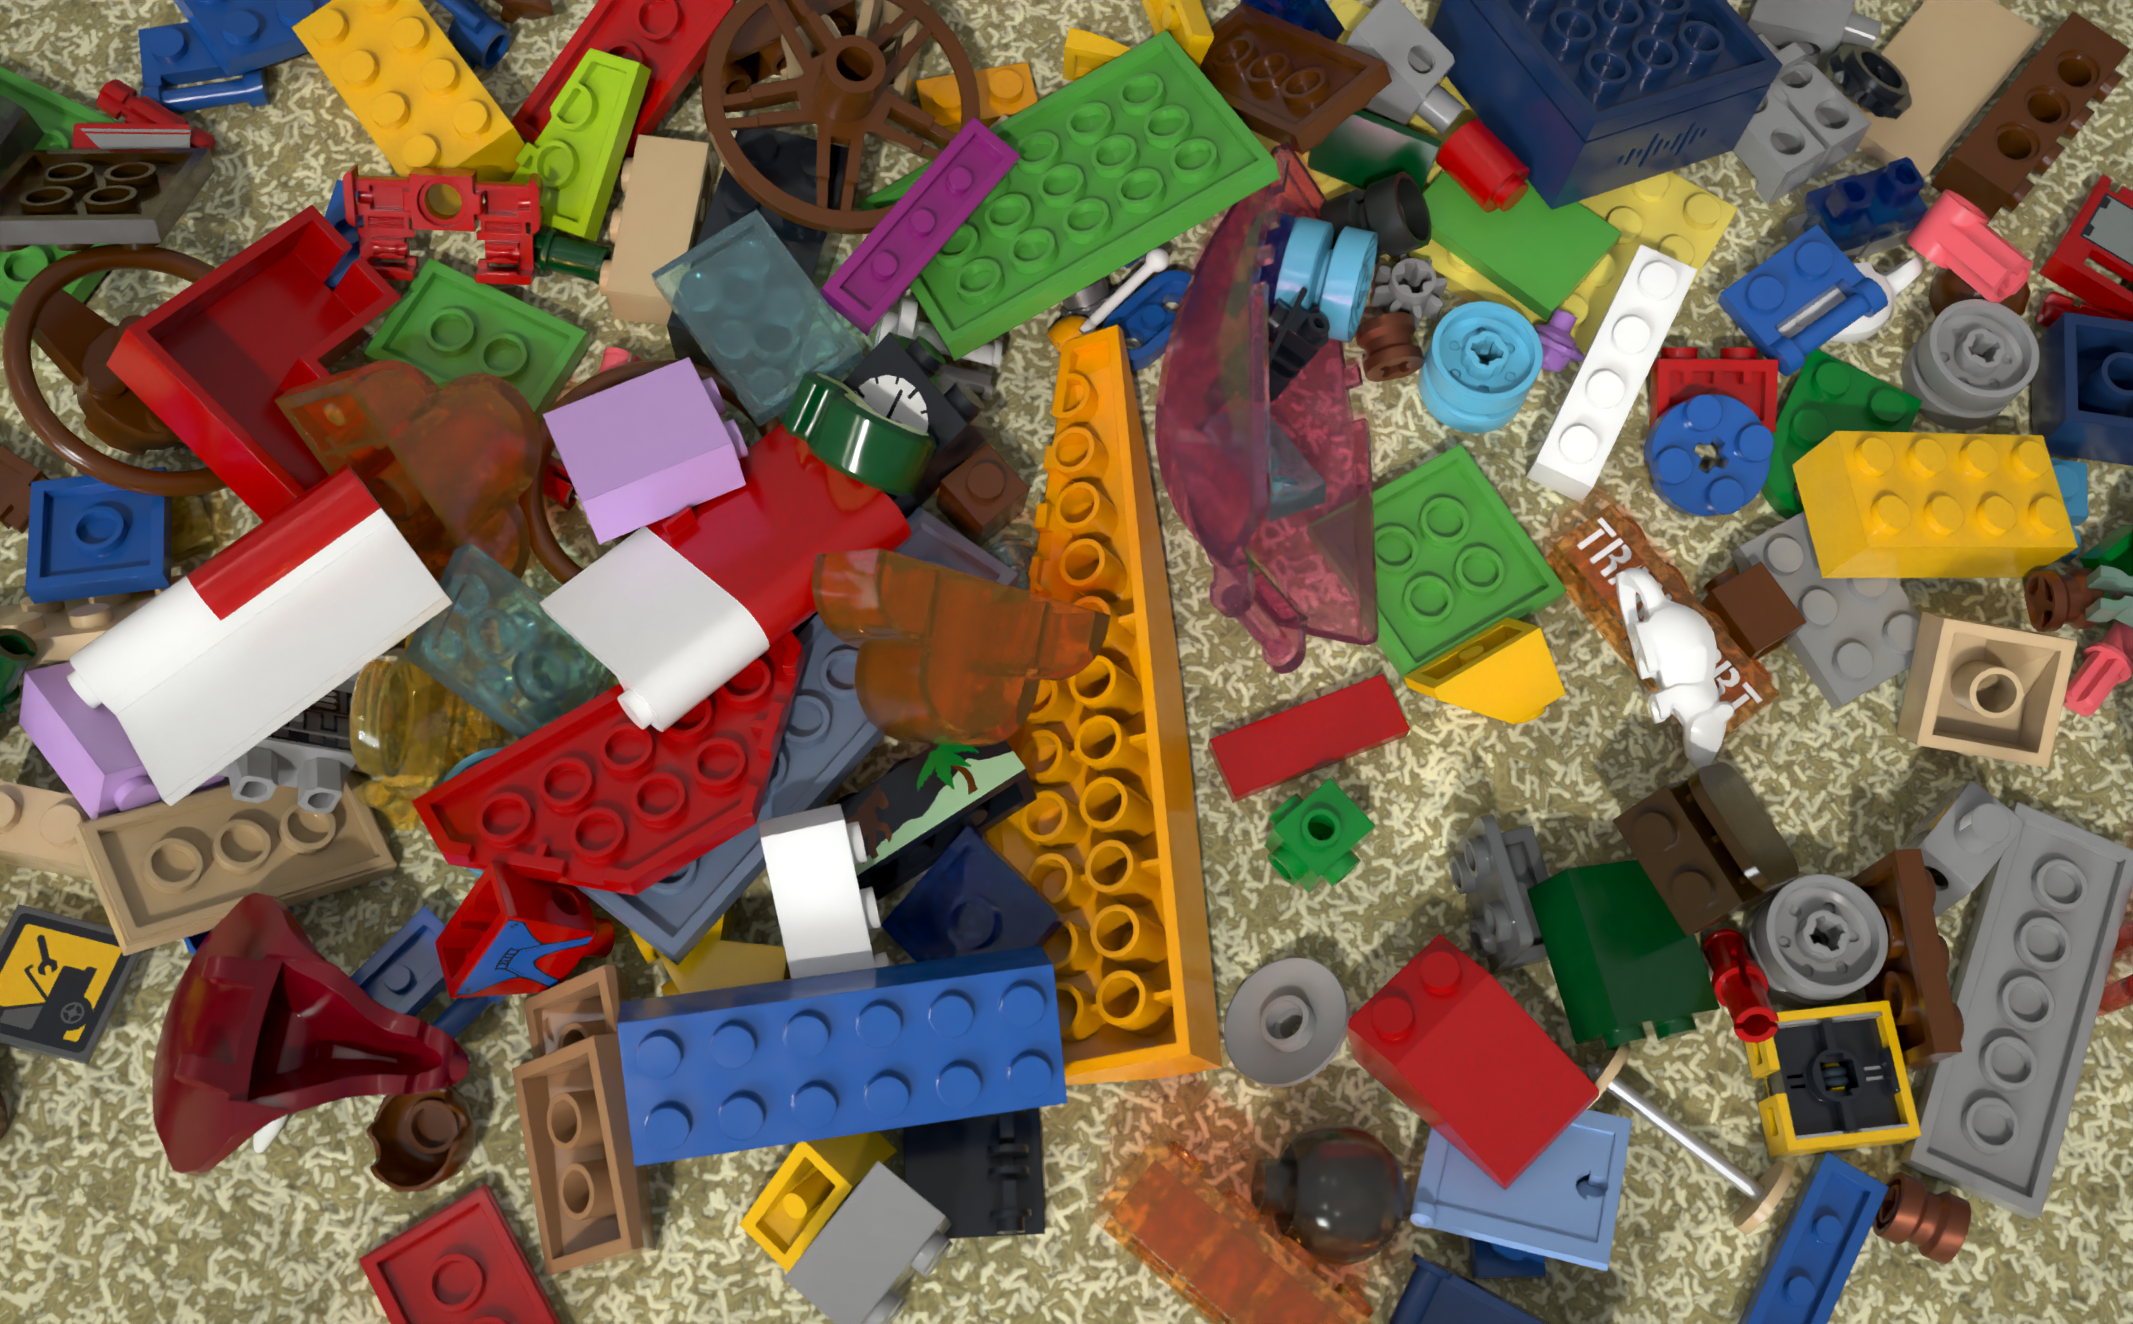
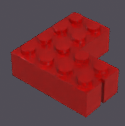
M310 205L127 327L106 364L262 521L269 518L346 463L373 495L390 479L410 455L327 370V368L378 331L402 297L362 256L352 263L333 291L326 285L353 246L313 205Z

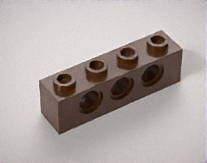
M2073 11L1952 154L1930 186L1940 193L1945 189H1949L1959 194L1983 211L1990 221L2001 207L2012 213L2035 185L2026 179L2029 173L2034 171L2042 177L2065 149V147L2056 142L2057 139L2064 135L2069 140H2072L2094 114L2095 111L2086 106L2090 99L2101 105L2122 80L2124 75L2115 69L2131 49Z

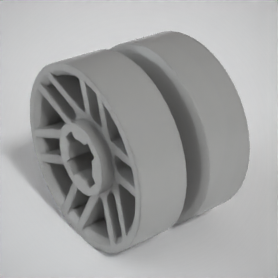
M1982 299L1956 302L1945 308L1906 354L1901 368V381L1904 392L1922 400L1918 412L1933 423L1957 430L1982 427L1995 419L2033 379L2039 365L2038 343L2028 324L2006 306Z
M1825 874L1800 877L1781 888L1752 911L1742 930V936L1745 938L1746 947L1752 961L1761 966L1768 979L1769 988L1767 996L1780 1005L1797 1010L1827 1007L1864 987L1881 970L1888 950L1886 924L1874 901L1855 884L1840 877Z

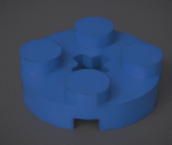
M1709 394L1691 397L1666 409L1655 420L1647 435L1644 446L1645 463L1649 462L1650 474L1654 482L1650 483L1660 500L1679 513L1693 517L1732 514L1752 501L1763 487L1770 469V455L1774 449V438L1771 431L1761 424L1757 415L1745 404L1734 398ZM1713 442L1718 447L1717 454L1720 456V463L1718 466H1711L1703 472L1698 468L1701 457L1694 451L1697 444L1706 446Z

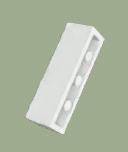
M1642 244L1639 246L1617 287L1526 478L1582 503L1598 479L1698 269Z
M840 804L758 821L761 843L791 979L889 966L886 952L872 953L868 930L881 927L873 888L869 887L859 890L855 872V864L867 862L859 821L845 824Z

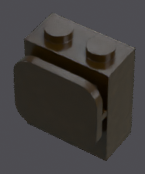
M1724 762L1701 767L1691 773L1687 780L1665 785L1612 820L1687 937L1740 915L1792 882L1793 878L1799 874L1798 864L1792 851L1747 783L1733 767Z

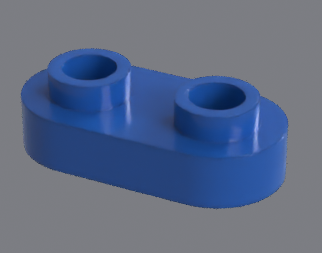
M1176 270L1165 271L1156 275L1107 317L1103 329L1118 324L1123 330L1124 339L1134 338L1141 343V346L1137 349L1126 348L1131 371L1142 370L1150 366L1199 323L1205 302L1203 287L1196 278L1186 272ZM1174 302L1179 304L1183 310L1179 313H1170L1163 306Z

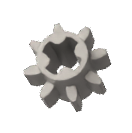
M1406 254L1400 255L1399 261L1393 270L1388 266L1380 265L1374 280L1377 288L1374 289L1370 306L1382 307L1384 314L1393 312L1411 314L1414 319L1416 332L1423 316L1431 320H1437L1443 306V302L1439 298L1442 297L1448 282L1447 279L1436 278L1435 271L1431 267V259L1424 261L1418 258H1408Z

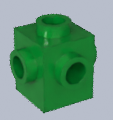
M1329 778L1305 800L1296 793L1271 815L1269 821L1274 827L1264 846L1270 851L1268 860L1275 871L1292 885L1299 882L1310 893L1324 880L1331 887H1334L1360 863L1361 860L1355 852L1366 843L1376 825Z

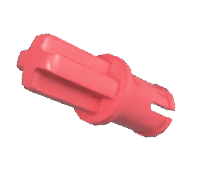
M2115 620L2101 641L2088 645L2083 653L2084 663L2067 684L2063 706L2067 710H2074L2077 714L2084 717L2092 715L2117 683L2129 680L2133 674V630L2130 626Z

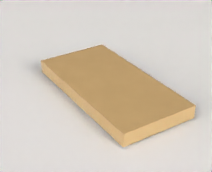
M1925 0L1881 52L1883 56L1900 70L1907 80L1912 98L1911 107L1897 119L1886 118L1885 116L1882 118L1875 116L1866 107L1860 108L1855 99L1845 95L1871 122L1858 148L1918 188L2035 46L2043 32L1995 0Z
M351 771L348 775L343 795L334 810L328 814L304 811L298 805V788L278 785L270 800L253 803L234 800L230 784L188 794L171 807L165 801L78 823L74 834L123 956L212 930L244 896L252 893L278 897L288 907L387 877L393 874L397 867V863L355 771Z

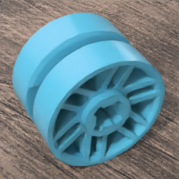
M1300 216L1294 225L1285 250L1274 304L1279 301L1287 306L1302 287L1306 288L1308 291L1300 307L1310 314L1318 312V314L1327 319L1330 325L1328 332L1330 339L1351 343L1360 324L1371 285L1377 254L1378 234L1368 230L1345 226L1332 249L1333 224L1327 221Z
M1477 301L1456 307L1439 322L1424 356L1425 362L1419 369L1418 374L1420 396L1429 412L1440 422L1452 429L1466 433H1486L1505 426L1520 411L1542 366L1543 351L1536 330L1519 312L1499 303Z

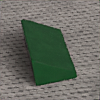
M1358 110L1331 131L1322 143L1311 149L1307 166L1314 171L1366 190L1371 183L1404 171L1411 175L1422 192L1442 141L1366 111Z

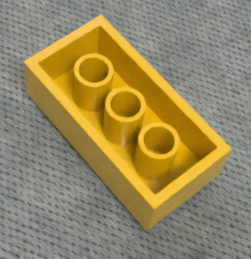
M332 0L291 27L400 177H409V173L414 167L477 170V179L480 181L508 182L520 166L515 159L525 146V143L419 0ZM443 183L435 184L429 188L428 200L434 210L444 215H452L461 210L462 201L456 189Z
M1835 431L1792 465L1822 578L2030 577L2035 571H2040L2078 548L2043 435Z

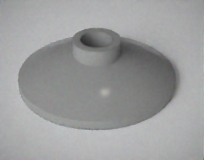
M1305 958L1277 960L1253 973L1237 990L1226 1013L1224 1041L1227 1053L1234 1066L1248 1079L1268 1087L1296 1085L1318 1074L1335 1057L1347 1033L1350 1011L1348 997L1342 983L1324 965ZM1301 1023L1298 1031L1290 1037L1292 1029Z

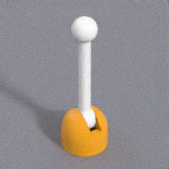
M1155 248L1148 252L1145 258L1146 263L1114 292L1098 310L1088 318L1076 314L1062 318L1045 333L1046 337L1061 353L1065 341L1096 332V327L1153 272H1160L1167 268L1169 264L1168 253L1162 248Z

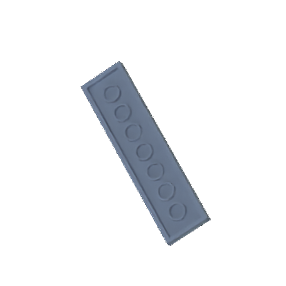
M919 506L906 519L911 530L910 539L828 602L796 636L802 645L806 660L757 823L635 896L580 886L575 887L678 966L767 867L758 821L820 808L1018 587L1019 573Z

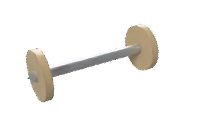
M1619 1046L1614 1050H1609L1598 1064L1587 1065L1588 1078L1599 1089V1096L1586 1110L1607 1090L1746 1194L1747 1198L1737 1211L1733 1221V1226L1745 1235L1751 1233L1773 1210L1780 1209L1778 1203L1787 1191L1795 1171L1785 1161H1778L1758 1181H1755L1616 1077L1632 1048L1630 1046Z

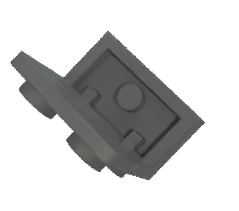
M1493 814L1477 817L1454 847V855L1450 857V872L1455 888L1459 894H1467L1474 916L1469 921V931L1473 947L1480 958L1487 957L1492 974L1548 961V955L1527 893V889L1549 878L1533 827L1528 826L1500 833L1498 823Z

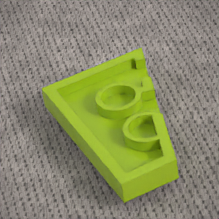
M592 48L588 49L551 105L552 118L534 144L527 142L515 159L520 166L509 181L529 183V178L533 172L541 176L543 193L540 198V206L544 207L543 225L593 242L597 241L652 71L651 69L632 60Z

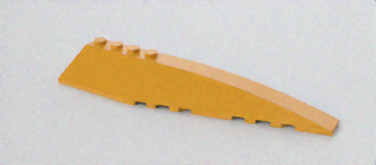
M1117 324L1065 341L1061 349L1051 413L1057 421L1052 446H1046L1043 469L1048 473L1044 503H1037L1033 527L1039 532L1035 557H1029L1014 648V656L1019 659L1017 677L1014 688H1008L1004 712L1010 716L1006 742L1025 766L1037 799L986 831L994 952L1041 945L1052 961L1066 1086L1161 1079L1223 1068L1189 745L1174 624L1136 394L1123 330Z

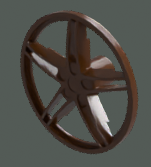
M740 0L729 11L715 32L708 49L702 77V108L706 127L718 156L729 173L749 195L779 216L811 229L838 234L871 233L896 204L874 210L851 211L855 184L858 183L865 134L932 162L942 151L924 144L922 139L885 124L886 118L888 117L915 134L944 148L957 136L956 133L934 122V116L890 93L888 90V84L914 56L930 35L934 37L947 56L958 83L961 98V124L959 132L973 116L980 121L979 92L968 56L947 23L924 1L886 0L904 10L892 23H885L868 39L858 35H845L835 39L816 10L811 11L804 0H785L802 30L820 54L814 58H811L795 27L791 21H788L777 0ZM767 5L801 67L803 75L798 78L750 86V91L722 96V72L729 48L745 23ZM916 20L920 22L923 28L910 42L908 41L886 66L882 52ZM796 101L798 109L757 113L756 116L726 118L725 113L759 109ZM816 124L818 126L816 161L817 205L795 198L767 180L743 154L731 131ZM831 143L847 145L839 210L827 208Z

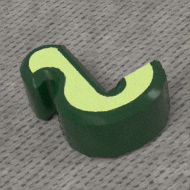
M818 371L804 373L782 418L785 431L791 436L806 441L812 454L823 463L848 477L896 496H908L915 493L937 449L933 435L882 415L848 385Z

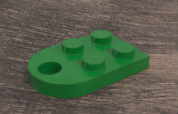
M1818 349L1814 350L1806 356L1805 365L1800 368L1776 417V433H1772L1774 449L1770 455V469L1767 479L1761 488L1765 499L1786 520L1803 512V505L1796 499L1794 494V485L1797 484L1792 465L1835 431L1909 432L1922 404V400Z

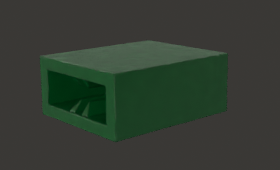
M1638 860L1567 868L1527 889L1576 1044L1604 1040L1607 1050H1614L1619 1046H1631L1647 1040L1645 1032L1655 1031L1658 1041L1674 1039L1697 1031L1694 1019L1720 1009L1695 934L1688 937L1685 935Z

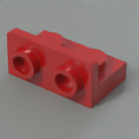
M1697 347L1661 348V359H1655L1649 370L1651 372L1649 431L1655 420L1666 409L1691 397L1709 394L1724 395L1742 402L1757 415L1763 426L1768 428L1771 433H1776L1778 360L1757 359V348H1720V359H1698Z

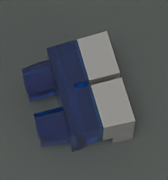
M1908 157L1890 162L1885 167L1858 176L1854 174L1836 180L1834 184L1807 192L1805 196L1806 213L1789 218L1781 230L1790 244L1818 224L1851 262L1856 257L1862 259L1903 245L1906 242V237L1928 210L1919 195L1924 186V180L1913 161Z

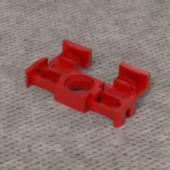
M357 164L353 165L343 176L346 221L351 226L356 227L363 216L364 225L358 226L360 257L362 256L384 279L414 280L418 274V256L410 255L409 237L416 236V229L475 232L481 221V230H478L476 233L477 240H485L486 259L479 258L475 283L532 284L535 278L534 234L538 232L544 221V207L540 206L543 181L539 174L533 172L529 178V183L480 181L477 179V170L414 167L409 173V177L359 175ZM443 183L456 189L462 201L461 210L452 215L440 214L434 210L428 200L429 188L435 184ZM356 191H358V198L355 197ZM410 218H412V227H410L409 223ZM527 223L531 224V232H527ZM376 259H407V263L379 262ZM489 263L520 264V267L489 266Z

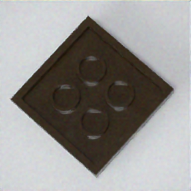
M210 148L25 150L0 176V252L18 251L30 245H56L58 249L63 251L84 250L95 244H121L122 248L126 250H145L155 247L163 242L215 171Z

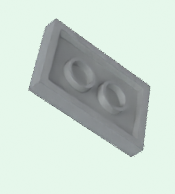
M1805 511L1740 545L1730 554L1741 572L1762 561L1807 621L1788 641V644L1833 710L1910 668L1921 615L1896 578H1822Z

